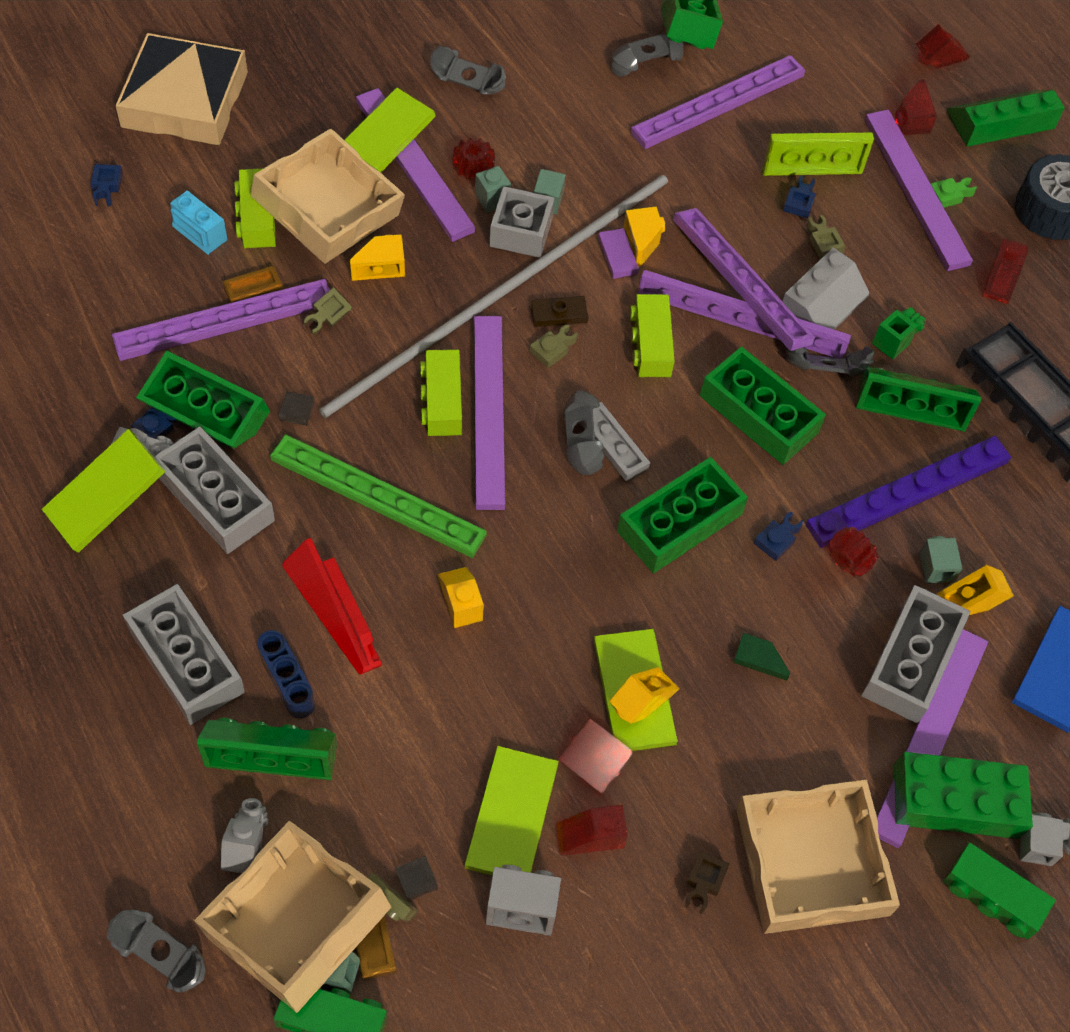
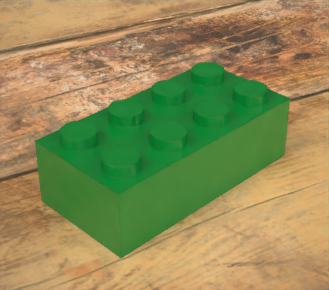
M742 346L704 377L700 397L782 465L820 432L826 414Z
M709 457L620 514L617 533L654 574L743 515L748 497L714 459Z
M903 752L893 764L896 824L1019 839L1033 827L1028 766L913 752Z

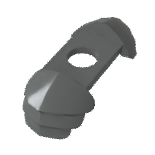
M659 34L621 45L612 54L611 71L618 77H622L623 75L630 74L631 71H637L639 68L638 63L668 55L673 61L682 60L683 42L676 43L670 40L666 34ZM644 45H650L655 48V51L646 53L641 48Z
M438 46L431 54L432 70L439 79L445 82L451 81L479 91L480 94H494L505 87L506 76L504 67L492 63L490 68L458 58L459 52L451 50L449 47ZM467 69H473L476 72V77L468 81L463 79L462 73Z
M866 346L863 350H858L854 354L848 353L846 359L809 355L805 347L793 351L786 348L787 356L785 358L791 365L804 371L816 369L848 373L849 376L864 373L866 366L870 367L874 361L872 358L875 352ZM823 362L831 363V364H833V365H826V364H823Z
M577 390L571 395L563 411V418L565 417L568 446L566 457L572 468L579 474L592 475L602 468V460L604 459L602 452L603 443L595 441L593 409L599 407L600 404L599 399L586 391ZM578 422H587L584 432L574 434L573 429Z
M135 909L125 910L117 914L110 921L107 939L110 941L111 946L117 949L121 956L124 957L133 952L169 978L166 983L168 989L175 992H185L204 981L206 970L204 958L199 949L194 944L187 947L153 923V916L150 913ZM159 940H165L170 946L169 956L162 961L157 960L152 953L154 944Z

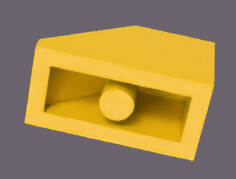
M657 206L626 210L624 230L638 268L643 265L660 244L661 233L665 232V221L663 217L659 216Z
M402 235L375 236L350 259L352 281L405 277Z
M988 565L937 593L938 596L971 611L969 615L988 611L1014 596L1003 572Z
M463 567L439 573L438 579L453 627L457 628L483 621L484 604L476 580L468 568Z
M659 667L631 675L609 702L616 708V713L621 719L632 724L645 719L680 688Z

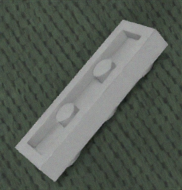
M600 402V406L593 409L595 441L603 443L602 452L623 479L628 481L648 470L650 462L604 404ZM580 421L579 423L586 429L587 422Z

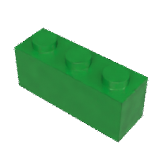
M970 842L960 852L943 880V883L949 887V890L959 898L968 899L977 906L982 914L990 918H996L1006 925L1010 933L1020 938L1024 937L1027 940L1039 931L1056 899Z
M331 988L330 992L318 989L298 1013L280 1000L273 1020L276 1027L291 1032H383L388 1016L387 1010L382 1009L383 1005L375 1000L364 998L363 1002L350 999L348 992Z

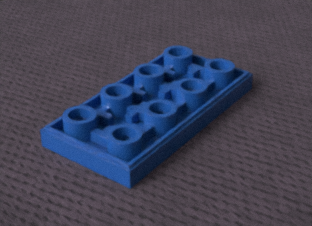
M1059 606L1011 703L1067 733L1070 731V610Z

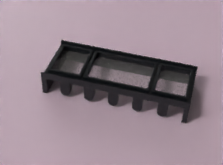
M1011 321L1005 327L973 346L963 348L956 363L957 368L960 369L971 362L976 367L972 375L973 382L980 384L987 379L994 386L990 395L991 401L997 404L1005 398L1013 406L1009 413L1010 421L1016 423L1024 418L1032 426L1027 434L1029 441L1035 443L1043 437L1051 446L1046 454L1048 461L1054 463L1062 457L1070 465V381L1061 370ZM1070 469L1063 478L1066 482L1070 481Z

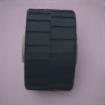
M1047 155L1036 160L1030 166L1016 196L1015 208L1020 221L1030 231L1037 233L1041 237L1053 240H1067L1070 238V155Z

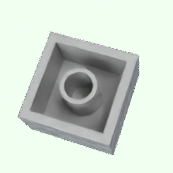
M503 186L490 226V247L541 258L553 219L555 197Z
M502 865L501 868L494 867L486 925L551 936L556 917L561 878L554 877V873L545 870H537L535 873L523 872L520 867L515 865Z

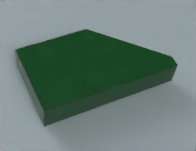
M743 633L733 663L787 681L790 671L773 643Z

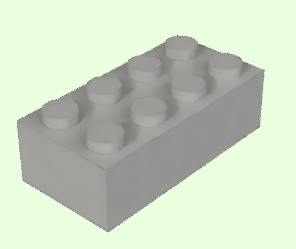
M200 426L154 457L166 471L159 478L162 483L227 554L275 521L272 503Z
M178 584L123 614L130 634L190 725L245 693L240 675Z
M914 585L900 611L862 693V697L918 724L929 708L971 611Z

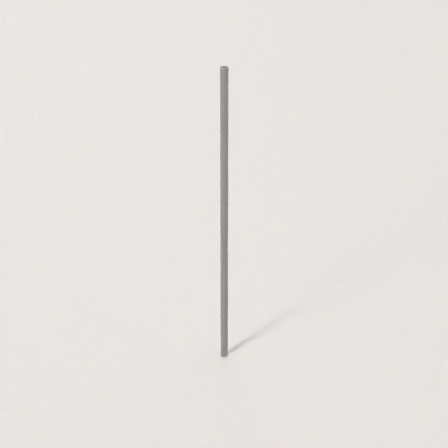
M665 175L659 176L320 408L321 415L327 418L624 214L626 210L631 209L668 183L667 177Z

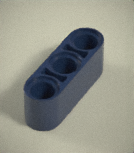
M275 630L264 632L260 635L257 642L261 662L290 715L301 719L308 717L314 710L315 702L312 688L284 636ZM272 646L279 647V649L276 652L266 651L269 647ZM284 671L293 672L291 676L286 678L279 676ZM298 696L307 697L302 703L292 702Z

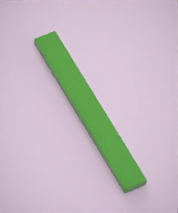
M286 434L270 455L271 461L471 558L474 557L487 535L486 530Z

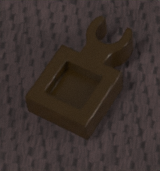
M699 850L686 884L695 887V889L688 894L685 907L688 908L691 899L697 898L702 902L699 912L702 914L708 905L707 893L717 897L730 863Z

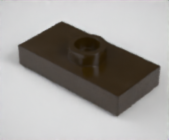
M585 296L531 300L534 327L588 323L589 317Z

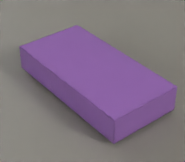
M624 228L599 232L598 240L612 279L637 275L639 268Z

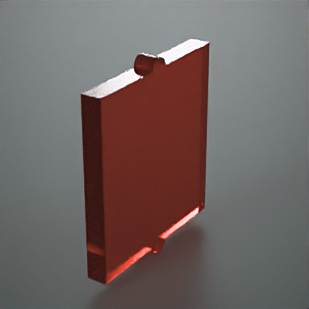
M589 719L578 735L571 737V744L558 760L603 794L616 776H621L620 770L634 752L592 719Z

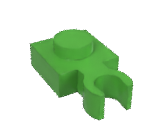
M953 178L931 183L944 208L962 203L964 197L973 196L977 189L976 186L972 188L967 187L970 185L971 178H964L959 183H956Z

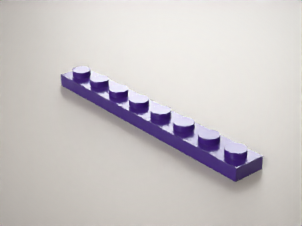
M993 436L807 520L805 526L820 548H823L1007 464L1011 456L998 438Z

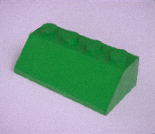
M1033 90L948 107L947 113L966 147L1055 129L1065 107L1054 90Z
M167 350L136 397L137 400L194 429L200 426L210 437L233 449L255 436L270 413L263 398Z
M866 366L860 380L856 408L965 432L981 402V396L975 389L966 388L961 385H952L933 379H924L905 373L900 374Z
M219 718L218 721H207L198 737L197 746L203 763L208 768L332 780L337 739L336 733H331L330 730L325 728L302 730L290 724L274 727L260 721H251L249 724L237 723L230 718Z

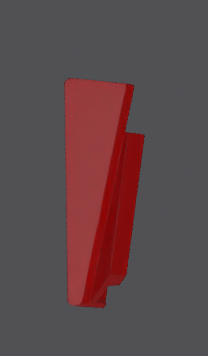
M306 539L283 562V569L358 674H364L382 666L381 660L372 644L374 640L371 631L335 558H330L322 563L312 539Z

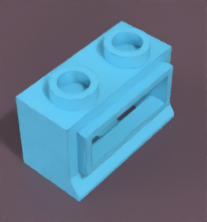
M189 191L184 192L170 203L173 219L172 227L207 255L228 240L224 219Z

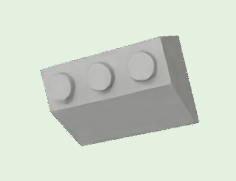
M833 247L785 293L782 302L797 318L835 330L869 297L870 293L855 262Z

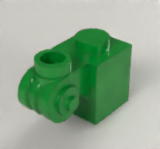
M912 307L902 312L895 310L879 325L872 344L893 360L910 345L914 334L924 329L926 318L920 316L918 312L916 313Z

